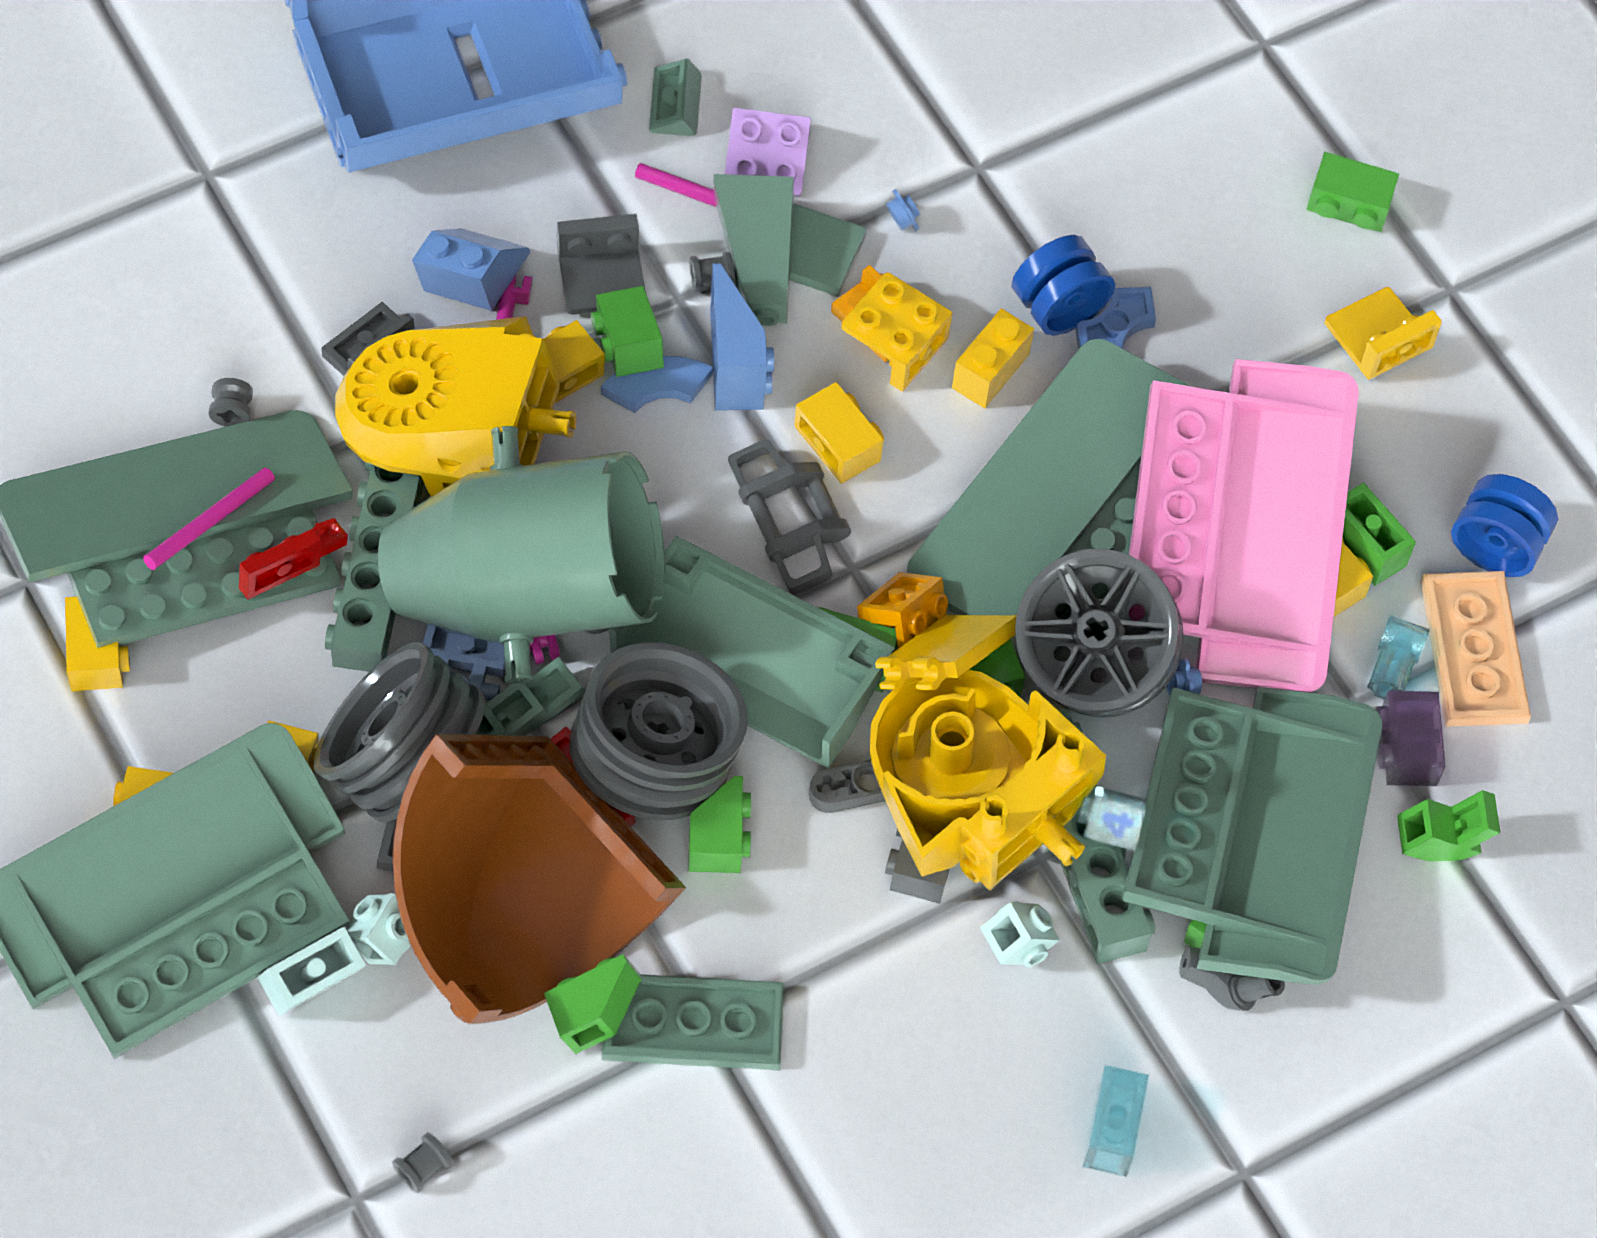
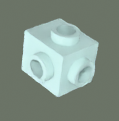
M396 894L367 895L365 899L359 902L354 909V917L346 928L358 952L369 964L396 965L400 956L411 946L399 913Z
M1019 901L1010 902L1000 908L995 916L980 927L1000 964L1034 966L1042 962L1049 954L1047 950L1060 940L1052 927L1053 920L1050 914L1040 904L1019 903Z

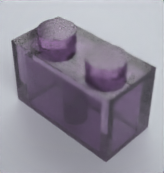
M1388 690L1383 705L1376 708L1383 723L1381 730L1383 744L1379 746L1378 764L1380 769H1385L1387 785L1437 786L1446 768L1439 692Z

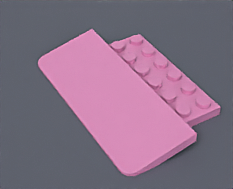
M1236 359L1232 365L1229 393L1154 380L1150 385L1129 555L1146 564L1163 581L1179 609L1183 624V634L1200 637L1196 668L1201 672L1202 683L1257 689L1258 687L1311 693L1319 689L1326 680L1359 395L1356 381L1345 372L1304 365ZM1136 604L1129 610V616L1134 621L1141 620L1145 615V609L1141 605Z

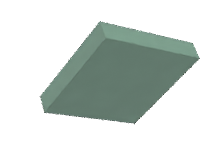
M793 203L790 280L839 296L866 237L867 228Z

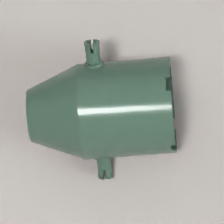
M502 426L503 432H500L499 427L491 429L494 465L490 467V471L467 474L383 528L378 545V567L384 595L389 606L397 615L491 643L499 642L501 645H504L505 682L521 683V679L524 682L533 680L531 674L530 643L534 642L535 637L652 622L658 615L657 610L652 611L654 601L662 600L664 595L665 549L657 501L648 502L642 483H648L649 478L635 455L628 451L524 466L519 463V429L513 426Z

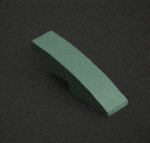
M558 656L532 677V681L524 682L521 679V683H512L486 703L482 721L475 735L526 736L583 696L585 689Z

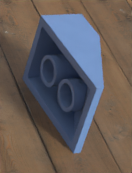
M713 264L710 322L715 411L763 410L765 394H772L774 348L766 347L764 328L721 264Z

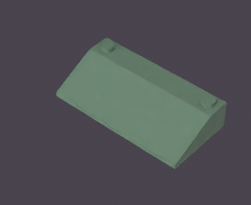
M677 535L665 550L664 595L662 600L654 601L652 611L657 610L658 615L650 623L609 628L610 653L632 644L656 642L684 647L708 658L733 680L741 692L747 709V726L827 768L832 765L852 735L884 673L883 668H876V660L879 657H888L895 651V647Z

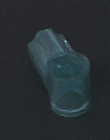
M1392 615L1389 616L1377 649L1380 650L1367 686L1376 697L1387 701L1393 699L1401 700L1411 677L1413 665L1418 663L1430 629Z

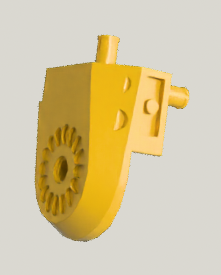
M526 316L407 330L386 336L367 347L346 371L335 394V416L346 445L367 463L392 472L421 475L431 497L467 474L490 471V467L494 465L491 429L499 427L500 432H503L502 426H513L519 429V463L525 466L535 464L544 434L572 438L577 422L574 411L554 410L553 408L560 383L543 339L533 335Z
M968 670L958 678L944 679L936 690H917L916 684L923 677H910L904 681L900 689H893L882 700L871 722V763L897 829L922 877L952 868L960 862L962 871L974 883L980 881L988 890H991L1043 844L1065 866L1073 863L1071 856L1075 860L1079 858L1085 849V845L1079 842L1063 826L1072 819L1104 775L1106 754L1036 690L1031 693L1028 705L1008 686L982 672Z

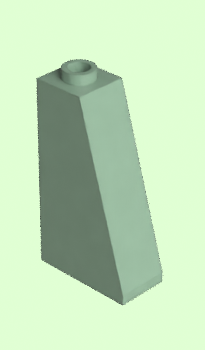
M714 174L715 203L727 248L732 255L739 292L761 325L773 326L777 323H787L794 178L786 176Z

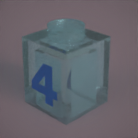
M1096 786L1093 798L1084 797L1078 822L1085 824L1084 838L1135 851L1146 812V799Z

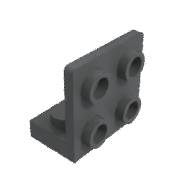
M637 214L557 222V252L568 314L596 312L597 294L643 286L645 290L638 251L639 224Z

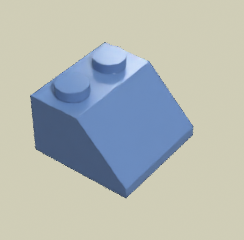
M462 228L434 230L430 232L412 261L425 292L492 311L530 254V250L526 246Z

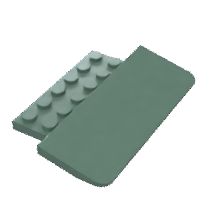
M1093 339L1084 343L908 562L907 573L942 577L944 594L948 599V609L958 615H1017L1022 597L1030 583L1045 567L1067 554L1086 549H1109L1129 555L1150 385L1153 380L1185 386L1190 385L1107 340ZM1097 583L1093 587V595L1097 599H1104L1109 593V588L1105 583ZM1061 603L1056 607L1055 614L1059 619L1065 620L1071 616L1072 609L1068 604ZM1094 622L1090 625L1093 632L1087 634L1088 638L1095 637L1098 641H1102L1106 638L1104 631L1109 629V626H1101L1098 622Z
M291 410L6 481L0 485V517L29 583L65 573L68 574L97 648L115 642L123 645L340 587L341 577L331 553L320 558L319 566L249 600L246 599L239 589L240 562L244 561L251 554L266 551L280 544L291 535H299L315 527V524L318 522L313 509L351 500L353 489L315 418L307 412ZM264 467L272 471L275 480L158 568L151 570L147 567L143 559L146 554Z
M1172 687L1122 901L1206 923L1196 969L1318 985L1330 980L1336 972L1382 730L1383 723L1380 714L1369 705L1333 695L1258 687L1253 708Z
M275 723L263 724L1 868L0 953L32 1009L73 987L115 1059L256 979L268 968L338 929L346 928L350 924V920L310 855L312 852L345 835V829L288 730Z

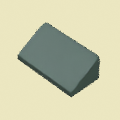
M689 58L654 68L649 130L652 133L685 136L697 134L701 73Z

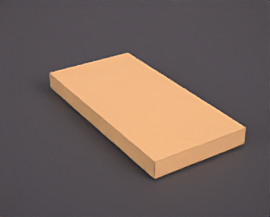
M1505 572L1423 574L1421 587L1445 727L1528 724L1531 714Z

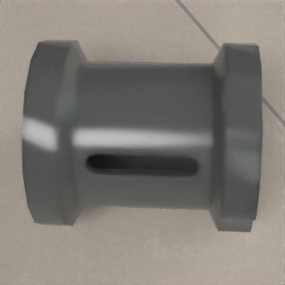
M730 251L723 252L722 256L698 259L697 256H690V276L694 292H700L702 287L711 286L713 264H721L735 284L734 264Z
M430 1133L424 1134L421 1138L422 1143L403 1159L397 1157L392 1161L393 1168L399 1177L415 1193L421 1192L423 1190V1183L442 1167L448 1169L453 1165V1160L447 1150Z

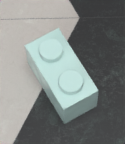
M342 927L268 968L257 978L277 1014L281 1016L356 974L366 964L345 927Z

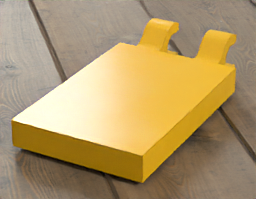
M1017 615L943 616L888 657H879L876 660V668H883L884 676L886 677L879 684L880 689L897 690L902 687L904 681L908 678L923 677L916 684L917 690H936L944 679L960 677L1015 636Z

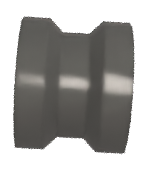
M222 378L215 381L211 391L212 397L215 400L209 406V418L216 424L225 427L249 421L250 408L247 404L251 402L253 397L251 385L237 378Z

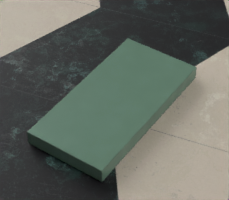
M640 974L641 981L616 1035L604 1040L602 1043V1061L780 1071L784 982Z

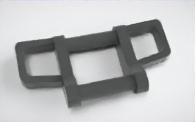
M765 439L731 454L728 457V463L740 486L738 494L743 504L749 505L767 543L765 551L770 561L776 563L788 591L792 595H796L829 580L832 577V570L823 544L837 543L847 538L851 534V528L847 520L840 517L822 480L824 473L820 464L817 462H803L786 465L772 443ZM769 455L778 469L746 483L740 471L741 465L759 456ZM793 486L808 487L823 519L815 520L781 536L764 499ZM816 545L821 566L802 577L792 578L783 560Z

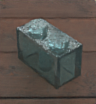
M1108 1065L1104 1066L1098 1085L1083 1167L1127 1177L1134 1157L1149 1078L1148 1074Z

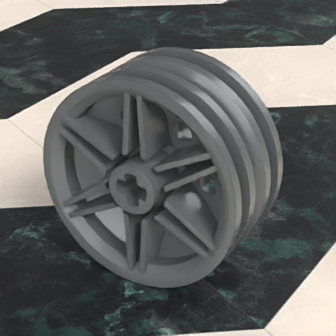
M1086 549L1067 554L1045 567L1030 583L1022 597L1016 617L1015 634L1017 649L1022 664L1030 678L1055 702L1073 712L1086 716H1120L1140 709L1150 703L1166 688L1173 678L1183 651L1184 634L1182 619L1177 604L1159 576L1146 564L1119 551ZM1097 583H1105L1109 588V593L1104 599H1097L1093 595V587ZM1065 603L1071 607L1072 613L1068 619L1062 620L1056 616L1055 609L1059 604ZM1136 604L1143 606L1145 609V615L1139 621H1134L1129 616L1130 608ZM1094 622H1098L1101 626H1109V629L1104 631L1106 638L1102 641H1098L1095 637L1088 638L1087 636L1088 633L1093 632L1090 625ZM1066 646L1070 649L1071 654L1067 661L1060 662L1055 659L1054 651L1056 648ZM1134 647H1139L1144 652L1143 659L1138 663H1133L1128 658L1129 651ZM1096 668H1103L1107 673V677L1102 683H1094L1091 680V672Z
M412 642L406 644L379 662L356 685L337 709L316 748L313 761L314 770L325 780H330L331 784L340 792L349 793L352 802L360 808L366 809L367 813L376 821L389 822L397 819L403 794L411 774L435 735H475L484 715L485 696L476 686L469 684L468 680L460 673L450 671L447 662L441 657L434 655L432 650L424 643Z
M648 642L628 645L607 655L593 670L570 733L569 748L571 759L578 775L586 786L610 806L627 814L651 820L685 818L690 816V813L726 783L746 734L748 725L746 705L741 692L733 680L708 658L687 648L667 643ZM624 703L625 709L621 708L619 704ZM700 728L704 734H698L694 731Z

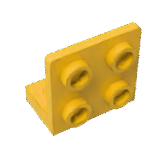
M886 272L842 321L841 329L890 360L889 365L892 369L889 384L903 392L948 340L953 312L893 274Z
M1384 287L1326 316L1324 324L1364 376L1370 380L1433 348L1442 320L1434 310L1421 316L1412 315L1390 287Z

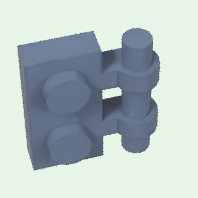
M430 624L427 625L423 643L432 650L434 655L441 657L451 668L472 671L470 680L467 679L468 683L482 691L485 700L490 701L500 693V685L485 683L487 674L498 677L504 676V645H501L499 642L491 643Z

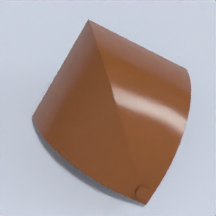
M436 734L420 757L403 794L397 816L393 847L394 887L399 913L409 942L426 974L451 1003L450 1009L453 1014L469 1025L505 1020L546 1003L545 992L557 987L561 981L570 977L580 976L596 968L601 961L615 957L642 934L686 888L619 813L586 786L578 775L574 764L548 736Z

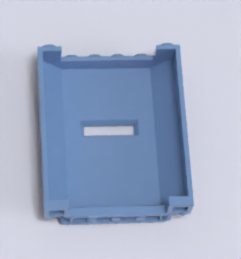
M285 0L286 6L290 8L295 27L292 31L296 47L339 165L345 167L347 172L622 104V87L627 86L625 69L622 63L616 64L610 49L604 50L602 55L600 51L602 50V41L599 31L596 27L591 28L588 22L590 21V12L586 0ZM471 35L494 96L478 100L455 38Z

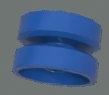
M1072 234L1050 241L1033 252L1016 271L1011 287L1025 308L1031 309L1032 317L1044 334L1056 336L1076 329L1079 321L1095 317L1107 305L1114 294L1116 283L1103 264L1096 262L1094 252L1083 237Z
M1492 474L1486 475L1477 481L1469 495L1466 506L1462 508L1454 522L1451 535L1453 543L1460 553L1475 566L1488 572L1504 571L1505 577H1522L1532 572L1544 545L1547 544L1559 519L1554 504L1536 486L1518 477Z

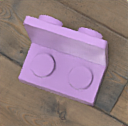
M733 108L725 174L793 177L794 196L801 195L808 138L810 137L811 117Z

